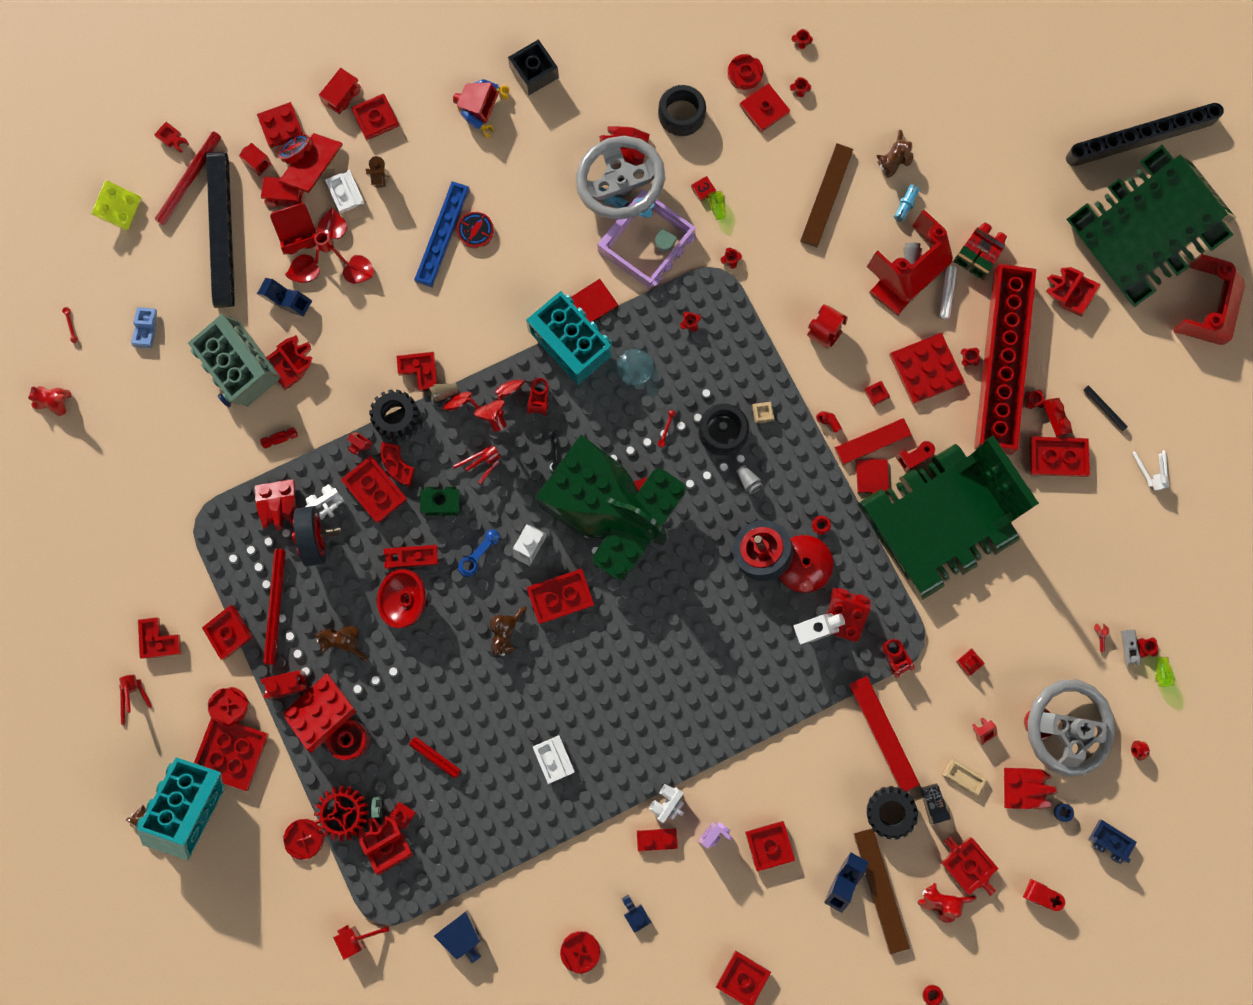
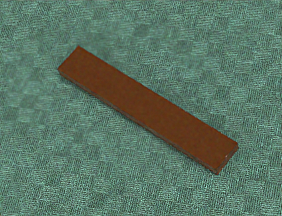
M836 143L800 242L818 247L854 149Z
M870 828L853 833L860 857L868 861L865 875L889 954L910 949L875 832Z

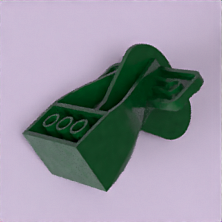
M580 435L535 498L541 509L575 532L591 538L604 539L593 555V562L598 568L616 580L622 581L627 578L651 543L665 544L667 534L663 525L684 497L686 486L665 470L657 468L652 471L638 491L631 476L620 463L583 435Z

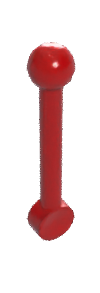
M64 307L62 312L67 318L71 334L70 341L76 343L78 338L75 336L69 315L71 310L68 307Z
M670 410L668 413L669 418L661 440L658 441L660 448L665 446L668 429L672 418L676 415L674 410Z
M389 927L360 936L353 935L350 938V942L356 944L358 940L388 932Z

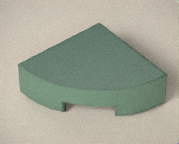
M381 796L373 797L372 818L383 816Z

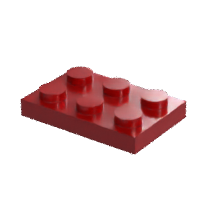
M1030 437V475L1090 476L1089 438Z
M371 455L341 479L377 524L408 500Z
M582 569L526 587L539 625L594 606Z

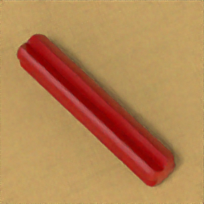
M414 737L410 741L409 746L453 778L459 776L461 769L419 738Z

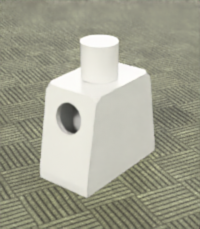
M526 525L513 548V558L530 566L548 534L531 525Z
M832 613L793 626L799 643L804 644L839 632L838 627L845 625V620L842 614L834 616Z

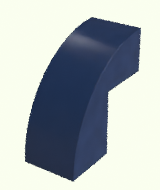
M270 278L264 279L257 292L259 296L272 304L303 317L312 303V300L301 292L286 289Z
M850 852L839 869L824 903L842 913L850 904L856 884L865 874L868 861Z

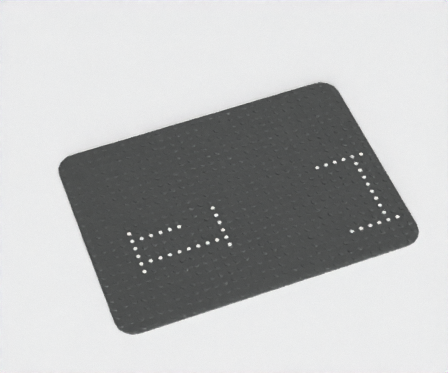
M703 267L692 270L620 304L594 321L599 328V333L602 336L606 335L611 340L612 357L579 385L570 378L539 343L455 382L459 393L471 392L472 396L470 398L481 407L498 400L495 390L500 385L512 380H526V383L514 393L502 397V400L505 402L503 417L507 426L500 431L494 432L489 421L475 417L474 412L477 409L472 403L466 402V404L458 409L442 411V407L451 397L438 403L437 401L433 402L431 395L415 401L420 412V424L416 425L418 428L416 432L414 430L411 432L413 434L411 437L407 435L405 440H401V438H398V441H393V439L387 440L384 436L379 435L372 423H369L350 432H358L373 442L369 449L361 450L359 454L356 453L355 455L349 452L348 449L352 443L347 440L350 435L348 433L215 496L203 505L196 516L193 530L196 547L222 606L226 609L228 606L234 605L253 636L241 648L262 696L266 693V689L261 684L260 679L302 670L305 672L309 690L327 673L357 711L350 720L358 721L368 729L370 736L369 747L360 758L355 760L335 758L329 752L325 741L310 753L282 715L305 692L272 700L264 699L314 812H320V809L315 807L316 804H323L319 798L324 797L327 799L325 791H329L332 794V788L336 787L339 792L340 786L345 787V792L348 787H352V794L358 790L359 795L357 798L360 796L365 797L361 804L368 803V807L363 808V811H369V815H363V818L366 819L372 818L371 805L373 797L381 796L383 816L375 817L379 825L383 824L385 816L389 817L398 802L417 812L406 830L400 828L414 855L380 875L375 874L368 856L364 854L359 842V836H354L351 833L352 839L347 840L344 835V840L341 842L338 836L334 841L331 840V834L326 837L354 903L365 917L375 923L393 926L408 922L660 793L664 784L673 787L852 696L853 693L848 684L867 676L871 685H874L893 675L889 663L882 652V645L888 640L898 639L901 641L912 662L918 658L924 646L925 630L916 607L875 531L857 505L858 500L744 288L732 274L723 269ZM684 312L700 315L701 320L698 322V330L696 332L680 327V323L683 322ZM536 378L545 379L549 386L547 416L532 412L527 414L531 384ZM540 384L535 390L542 392L545 390V386ZM771 401L774 421L755 424L752 404ZM723 403L731 404L741 409L749 422V435L746 443L738 452L727 456L716 455L708 451L702 445L698 434L700 419L705 411L714 405ZM400 408L386 415L385 422L389 424L399 423L405 416V409ZM670 410H674L676 415L672 418L668 429L665 446L660 448L658 441L661 440L669 418L668 413ZM727 416L713 418L707 428L710 437L722 444L735 441L740 434V428L736 421ZM550 432H554L556 435L554 442L558 465L578 437L583 435L620 463L627 470L633 481L649 477L653 470L661 468L686 486L684 497L663 525L667 534L665 544L651 543L627 578L622 581L616 580L598 568L593 562V555L604 539L581 535L539 507L535 497L554 472L551 468L553 460L551 441L548 437ZM382 442L401 446L403 461L415 468L411 487L397 482L387 472L381 458ZM492 445L501 455V458L498 460L500 464L492 470L480 485L478 482L492 465L491 463L487 465L483 461L471 470L466 471L465 469L481 458L479 457L456 469L453 468L455 464ZM370 455L408 499L379 524L375 522L341 481L344 476ZM743 465H746L749 470L761 479L763 486L754 494L745 491L741 479L736 472ZM294 479L298 508L307 506L306 498L311 495H315L317 498L323 496L322 489L327 485H330L339 492L344 502L337 505L338 508L332 511L335 516L332 518L328 514L323 517L320 516L323 530L338 527L342 529V535L325 538L326 561L324 564L307 567L303 565L297 553V544H294L292 539V532H295L293 523H290L288 520H284L283 529L276 531L273 523H269V526L263 529L256 508L255 485ZM447 486H453L460 490L461 516L421 515L420 490H425L426 487L445 489ZM439 497L436 500V504H444L446 498ZM817 516H825L831 522V529L825 535H818L812 529V521ZM759 520L773 521L782 526L790 538L799 535H809L825 543L833 557L832 575L822 588L810 593H800L789 589L781 582L779 577L769 581L751 579L740 570L733 555L734 540L739 531L752 522ZM820 522L818 523V527L820 529H823L824 524ZM526 525H531L548 534L530 566L513 558V548ZM488 530H497L500 534V540L497 544L491 545L478 560L476 574L472 577L462 576L458 571L460 560L473 554L485 540V534ZM424 545L438 546L439 565L384 569L386 556L383 555V549ZM283 549L286 551L276 660L274 665L264 664L274 550ZM393 555V561H398V555ZM803 559V564L809 565V560ZM470 562L463 564L465 570L470 571L474 568ZM398 569L415 572L423 581L426 591V602L421 616L414 624L406 628H394L386 624L382 620L377 608V594L382 581L388 574ZM582 569L594 606L539 625L526 587ZM833 588H843L848 590L849 593L855 595L862 594L871 600V609L857 642L829 635L814 642L799 643L793 625L826 614ZM526 606L527 610L516 622L510 637V643L516 650L511 651L505 656L500 654L492 655L491 643L495 636L494 632L490 629L492 617L495 615L514 616L520 608ZM345 626L356 627L359 630L357 649L365 653L368 658L367 662L351 651H344L337 647H330L328 651L322 653V649L317 643L318 638L314 634L323 629L338 631ZM890 643L888 649L894 654L897 651V647L895 644ZM298 677L299 685H301L300 677ZM560 735L575 772L548 784L533 746ZM349 736L345 737L344 741L348 744V742H351V738ZM414 737L419 738L461 769L459 776L453 778L409 746L410 741ZM340 796L341 801L344 802L346 807L355 806L352 800ZM334 800L328 806L327 815L334 811ZM340 808L341 812L333 817L339 816L343 819V815L350 810L345 811ZM357 812L350 815L349 828L354 824ZM337 820L328 821L333 828L343 831V827L340 826ZM361 822V825L365 828L363 831L369 832V823Z

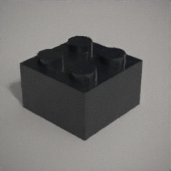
M539 39L508 57L509 68L528 96L559 78L557 65Z

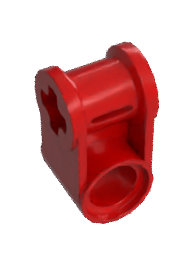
M536 378L531 384L527 414L532 412L547 416L549 386L543 378ZM540 384L545 386V390L542 392L535 390Z
M892 639L883 643L882 652L896 678H899L900 674L908 670H915L914 664L901 641ZM890 643L895 644L897 647V651L894 654L888 649Z
M1031 878L1023 894V898L1053 911H1061L1065 907L1066 902L1063 895ZM1051 898H1055V900H1057V904H1053L1050 901Z

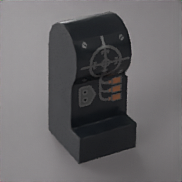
M935 783L922 787L921 795L929 823L936 824L950 820L951 817L946 809L944 799H942L938 784Z

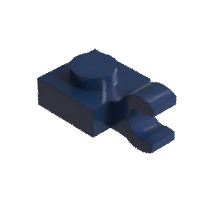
M629 894L622 898L624 905L628 909L624 916L634 933L652 923L642 904L635 906Z

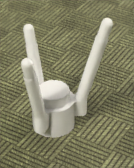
M1165 450L1162 451V454H1159L1160 474L1152 475L1153 479L1150 478L1135 451L1132 452L1147 480L1148 487L1153 486L1154 491L1170 487Z

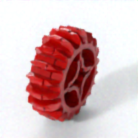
M340 786L339 792L336 787H333L332 794L329 791H325L327 799L324 797L319 798L323 804L315 805L316 808L320 809V812H314V816H320V819L316 820L315 824L322 823L318 830L323 831L326 829L325 837L331 834V840L334 841L338 836L341 842L344 840V835L347 840H351V833L354 836H358L357 828L361 831L365 829L361 822L368 823V819L363 818V815H369V811H363V808L368 807V803L361 804L365 797L360 796L357 798L359 795L358 790L352 794V787H348L346 792L344 786ZM340 796L349 798L355 806L346 807L344 802L341 801ZM334 800V811L327 815L328 806ZM340 808L345 811L350 810L343 815V819L339 816L333 817L341 812ZM357 812L356 820L349 828V817ZM337 820L340 826L343 827V831L333 828L328 821Z

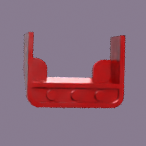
M925 210L921 211L912 225L914 229L933 245L913 264L904 258H897L891 263L877 250L867 265V268L903 301L913 300L953 261L947 231Z
M1200 254L1189 264L1190 268L1216 275L1224 280L1217 313L1208 314L1203 324L1185 319L1174 328L1173 332L1218 345H1225L1233 338L1245 281L1233 263Z

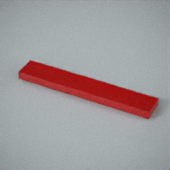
M864 676L848 684L897 786L904 791H908L920 785L868 677Z

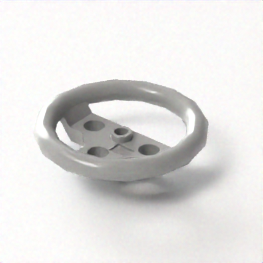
M629 136L607 138L591 147L581 159L576 173L577 193L584 205L598 216L613 220L634 218L650 209L660 197L666 179L664 162L656 149L642 139ZM626 147L638 150L647 156L648 160L644 164L634 166L624 161L620 148ZM603 154L607 166L606 171L601 179L588 181L587 176L590 166ZM614 164H621L619 169H612ZM638 173L644 174L643 178L636 179L634 177ZM653 181L651 190L646 196L632 206L612 208L596 201L615 195L621 197L628 196L633 189ZM603 185L609 186L606 191H600V188Z
M1078 679L1059 680L1044 688L1034 700L1028 717V739L1035 756L1048 770L1065 777L1084 776L1100 767L1110 754L1115 738L1114 715L1107 699L1095 686ZM1076 691L1086 695L1097 706L1102 722L1043 711L1053 697L1063 692ZM1059 720H1061L1063 723V727L1060 731L1057 728V723ZM1096 726V728H1097V730H1098V733H1097V735L1094 737V736H1093L1094 731H1095V728H1094V727ZM1041 732L1057 735L1064 746L1063 756L1059 761L1046 750L1041 738ZM1076 743L1078 746V750L1074 754L1072 751V747ZM1094 743H1100L1094 754L1085 760L1086 750Z

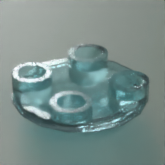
M630 349L619 357L617 373L625 384L640 385L652 377L654 363L651 356L645 351Z

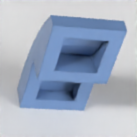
M137 307L133 322L135 330L131 341L133 347L152 348L156 329V309Z

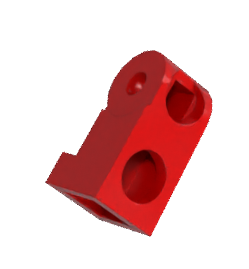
M924 441L909 454L906 449L896 456V459L905 473L931 458L935 453V446L932 442Z

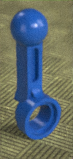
M488 530L485 534V540L473 554L460 560L458 571L462 576L472 577L476 574L478 560L491 545L497 544L500 540V534L497 530ZM470 562L474 568L470 571L465 570L463 564Z

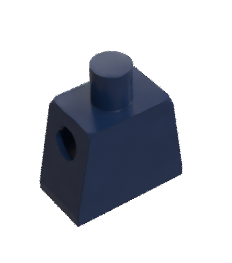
M468 910L434 935L455 959H459L465 954L472 964L481 957L475 946L482 941V938Z

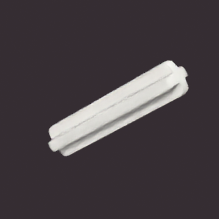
M948 266L946 268L939 318L948 320L951 314L957 272L955 266Z

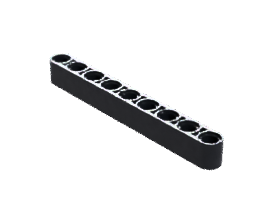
M1211 103L1076 143L1066 155V161L1071 166H1078L1212 126L1223 115L1224 108L1219 103Z
M226 151L212 152L206 155L212 303L214 308L234 307L235 289L229 157Z

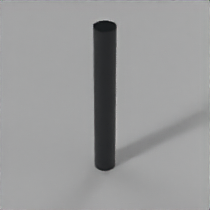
M1089 385L1083 390L1122 432L1128 427Z

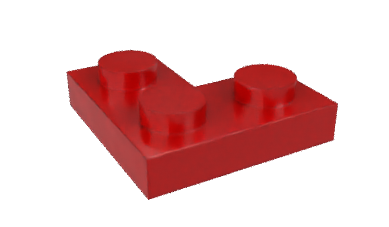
M434 352L396 356L398 375L417 374L419 392L429 391V387H432L433 384H438Z
M160 618L138 619L140 659L181 655L180 635L161 636Z

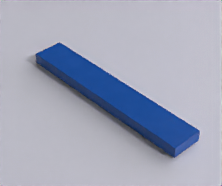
M451 182L414 281L416 283L433 287L470 190L469 186Z

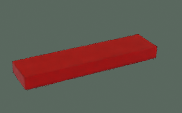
M902 418L841 444L834 449L841 464L845 465L908 438L912 434L905 419Z

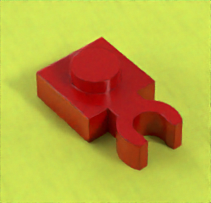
M167 122L154 134L159 141L169 148L174 144V147L180 153L183 152L179 147L180 144L184 143L189 146L188 141L184 137H180L182 134Z

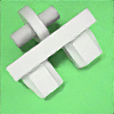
M327 485L322 489L324 495L320 498H317L315 495L306 498L307 506L305 507L315 506L321 517L328 514L332 518L335 516L332 511L338 508L337 505L344 502V500L335 488L333 489L330 485Z
M664 784L660 794L666 797V800L663 804L654 800L649 807L652 813L655 814L654 817L662 823L668 817L674 819L677 813L681 816L684 815V812L680 810L684 803L679 800L683 792L676 787L672 788Z

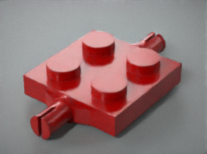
M950 836L947 837L943 842L946 843L951 851L941 862L942 866L967 895H970L980 887H983L989 896L993 895L996 889L988 881L991 875L999 868L972 837H969L959 845Z

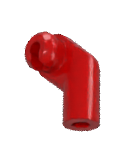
M821 411L816 415L817 421L830 425L834 433L842 430L839 421L833 413Z

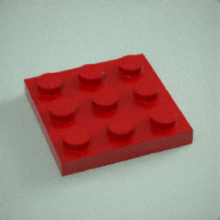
M942 333L889 354L912 405L965 383Z
M326 673L288 707L282 715L306 750L312 753L357 711L332 677Z
M210 719L194 763L221 772L224 784L248 791L269 734L239 723L223 726Z

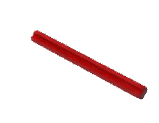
M214 131L210 133L156 215V222L161 225L166 223L205 164L207 153H212L220 141L221 136Z
M283 549L274 550L264 664L274 665L276 660L286 551Z

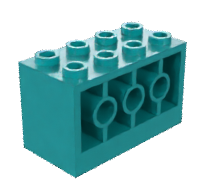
M560 291L526 319L529 333L570 378L579 385L612 357V342L606 335L602 336L599 333V328L593 321L589 322L587 320L585 312L580 307L578 309L575 307L573 299L568 294L564 295Z
M176 757L173 763L168 765L164 780L158 783L157 793L153 799L149 800L144 817H140L137 822L136 829L142 845L188 861L225 790L221 772Z

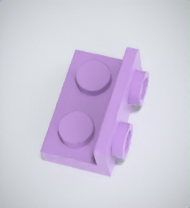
M712 822L698 842L707 849L710 846L713 848L720 840L719 834L731 840L732 836L729 835L731 830L720 822L718 824Z

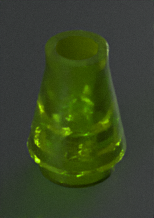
M722 191L708 194L709 199L707 201L715 219L721 220L726 218L725 195H723Z
M1156 658L1155 682L1158 683L1159 687L1175 685L1174 681L1176 678L1169 663V658Z

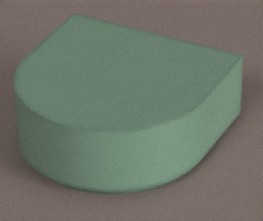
M661 228L656 235L655 246L660 251H668L673 247L677 237Z

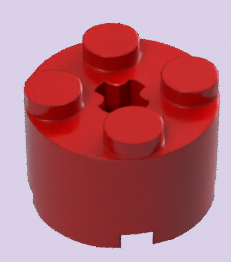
M823 304L818 312L819 316L817 319L813 318L808 326L810 330L807 336L829 349L836 343L843 332L841 330L842 324L846 326L848 316L829 305Z
M348 719L325 740L329 752L335 758L355 760L362 757L367 751L370 736L368 729L362 723ZM349 736V738H351V742H348L347 744V742L344 741V738H347Z

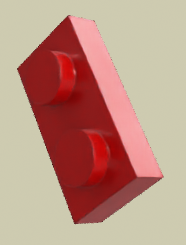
M1060 398L1043 401L1056 437L1073 433L1071 423L1065 414L1064 405Z
M677 829L638 830V851L678 849Z

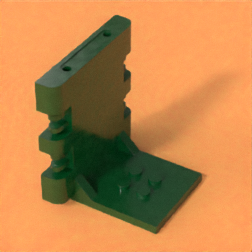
M1160 145L1140 161L1151 175L1148 179L1139 168L1136 171L1137 175L1144 181L1140 186L1129 176L1126 180L1134 189L1133 191L1130 190L1121 178H1118L1107 187L1118 200V203H1116L1108 193L1105 195L1106 201L1112 206L1109 210L1106 211L1103 204L1097 201L1094 204L1102 214L1099 216L1096 210L1089 203H1086L1066 219L1134 307L1157 292V289L1147 277L1148 275L1159 286L1162 282L1160 277L1154 272L1160 267L1166 277L1170 278L1172 276L1164 263H1167L1176 276H1179L1190 268L1188 262L1181 255V251L1190 261L1195 259L1194 255L1187 249V246L1193 243L1201 254L1205 252L1204 248L1197 241L1198 238L1212 252L1234 236V233L1225 221L1231 222L1236 216L1191 160L1181 154L1174 159L1164 145Z
M994 436L984 441L968 457H966L957 444L934 456L931 459L932 462L928 464L929 470L934 476L932 480L923 469L918 470V472L913 469L899 478L901 482L896 484L898 491L902 495L901 499H898L891 488L886 490L887 494L884 490L880 489L857 504L920 601L945 587L943 580L947 581L949 575L942 566L946 563L955 575L959 571L964 575L977 567L976 560H981V554L975 547V544L978 543L987 555L992 552L996 555L1019 541V535L1011 522L1039 504Z

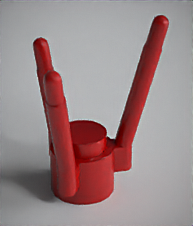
M492 445L455 464L453 468L456 469L479 457L481 458L465 470L469 471L483 461L487 465L491 463L492 465L479 480L478 484L480 485L492 470L500 464L498 460L501 458V455Z
M126 675L119 678L121 725L125 724V703L127 713H130L129 694L136 692L137 687L149 708L152 707L142 687L141 679L136 680V675Z

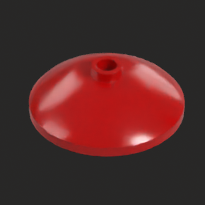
M799 535L790 538L794 550L793 560L787 571L779 576V579L786 587L800 593H810L822 588L828 582L833 572V557L825 543L813 536ZM803 559H808L809 565H804Z
M398 569L388 574L382 581L377 594V608L382 620L389 626L394 628L411 626L419 619L425 607V587L423 581L415 572Z

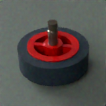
M315 506L295 509L293 519L295 532H292V539L294 544H297L299 558H301L305 567L324 564L326 561L325 538L342 535L341 527L323 530L321 518Z
M759 520L746 525L739 531L733 543V555L740 570L747 577L757 581H769L778 578L787 571L793 560L794 550L788 533L782 526L773 521Z

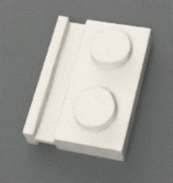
M347 170L344 174L340 173L325 179L340 214L354 209L360 204H365L350 170Z
M560 735L533 746L548 784L575 772Z

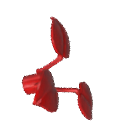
M331 208L322 217L317 226V234L314 238L317 244L315 247V261L310 255H300L292 261L285 276L298 283H307L316 279L320 274V269L316 265L319 263V251L327 253L332 250L347 265L343 269V276L347 282L352 284L362 283L372 278L374 268L371 262L361 255H354L347 262L335 249L332 239H340L345 235L347 223L334 208Z
M512 380L500 385L495 390L498 400L481 407L470 398L472 396L471 392L458 393L444 404L442 411L455 410L462 407L466 402H470L477 409L474 412L475 417L489 421L494 432L500 431L507 426L503 417L505 402L502 400V397L514 393L526 383V380Z

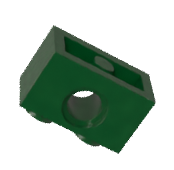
M447 486L445 489L426 487L425 490H420L421 515L461 516L460 490L453 486ZM439 497L446 498L445 503L442 505H437L436 500Z

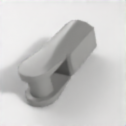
M1135 630L1121 631L1125 665H1140L1141 659ZM1129 650H1133V656H1130Z

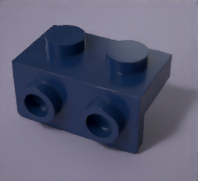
M1100 819L1088 841L1093 843V848L1102 853L1106 851L1111 855L1110 859L1119 864L1122 862L1130 863L1131 859L1128 857L1137 843Z

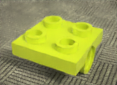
M105 180L91 215L127 231L142 197Z

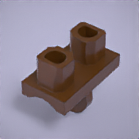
M379 156L372 157L369 160V168L366 169V175L371 178V185L375 188L386 187L385 177H389V171L385 169V162Z

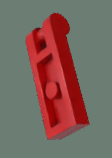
M437 545L383 549V555L386 556L384 569L439 565ZM393 555H398V561H393Z

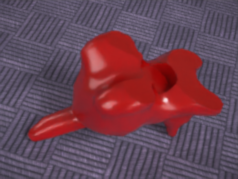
M33 386L31 387L28 399L32 401V408L37 410L48 408L57 416H62L67 411L64 406L66 399L70 398L72 394L69 390L62 388L50 390L41 386L37 388Z
M933 883L932 886L922 892L924 899H919L917 903L925 909L937 910L939 912V919L942 922L952 923L956 918L962 916L964 903H972L977 897L975 895L969 897L944 895L937 890L936 883Z

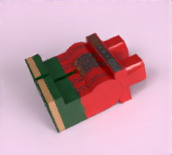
M986 222L979 228H976L953 261L968 270L979 254L980 256L969 272L982 280L985 279L1006 244L1004 243L1007 235L1002 232H998L995 238L991 236L989 232L992 227Z

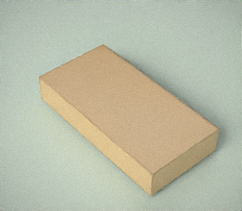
M954 758L951 759L943 773L944 777L977 797L988 780Z

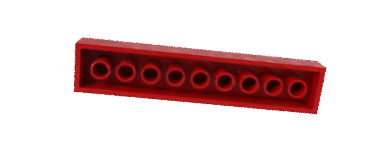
M999 264L994 270L974 449H977L984 441L994 436L1006 454L1012 455L1018 450L1037 269Z

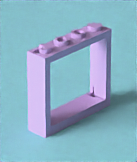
M642 189L629 206L634 205L637 199H643L647 192ZM658 200L655 201L652 210L682 231L685 236L651 278L609 249L634 218L617 220L597 244L598 252L649 289L660 283L663 273L665 271L668 272L672 268L675 258H680L685 251L684 247L687 244L690 245L696 237V227Z

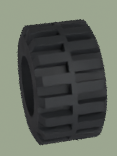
M392 389L388 390L387 394L382 392L380 398L376 396L374 398L376 402L371 403L372 410H369V415L371 416L370 421L379 435L384 436L387 440L393 439V441H398V438L405 440L407 435L411 437L413 435L411 432L413 430L416 432L418 429L416 425L420 424V412L414 399L408 393H402L401 390L397 389L396 392ZM401 407L405 409V416L399 423L389 424L385 422V415L391 408Z
M893 786L882 787L880 790H876L873 796L869 798L866 808L868 822L873 831H876L879 836H884L890 840L891 838L897 840L902 836L906 837L909 832L914 830V826L917 824L918 810L913 797L906 790L904 791L900 787L896 788ZM888 801H896L902 805L904 817L898 823H886L880 816L881 806Z

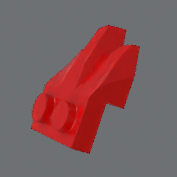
M608 126L607 131L611 135H601L599 138L600 142L607 138L629 136L642 139L648 143L650 134L633 127ZM620 148L625 162L634 166L643 164L644 154L635 149Z
M1072 267L1061 268V277L1052 274L1047 278L1054 288H1048L1046 292L1062 308L1082 317L1100 289L1101 284L1084 277V273Z
M297 335L285 339L276 346L277 349L266 357L280 375L281 379L278 382L284 390H287L303 378L313 359L311 356H306L312 350L310 343L297 345L299 342Z
M294 479L255 485L256 508L263 529L267 528L269 523H273L276 531L283 529L284 520L293 523L294 511L298 508Z
M1004 768V808L1041 810L1052 807L1051 802L1046 800V797L1058 793L1056 786L1045 784L1051 775L1042 769Z
M387 816L383 818V824L379 825L375 818H369V832L358 831L360 845L364 854L368 856L376 875L384 873L414 855L406 837L396 822Z

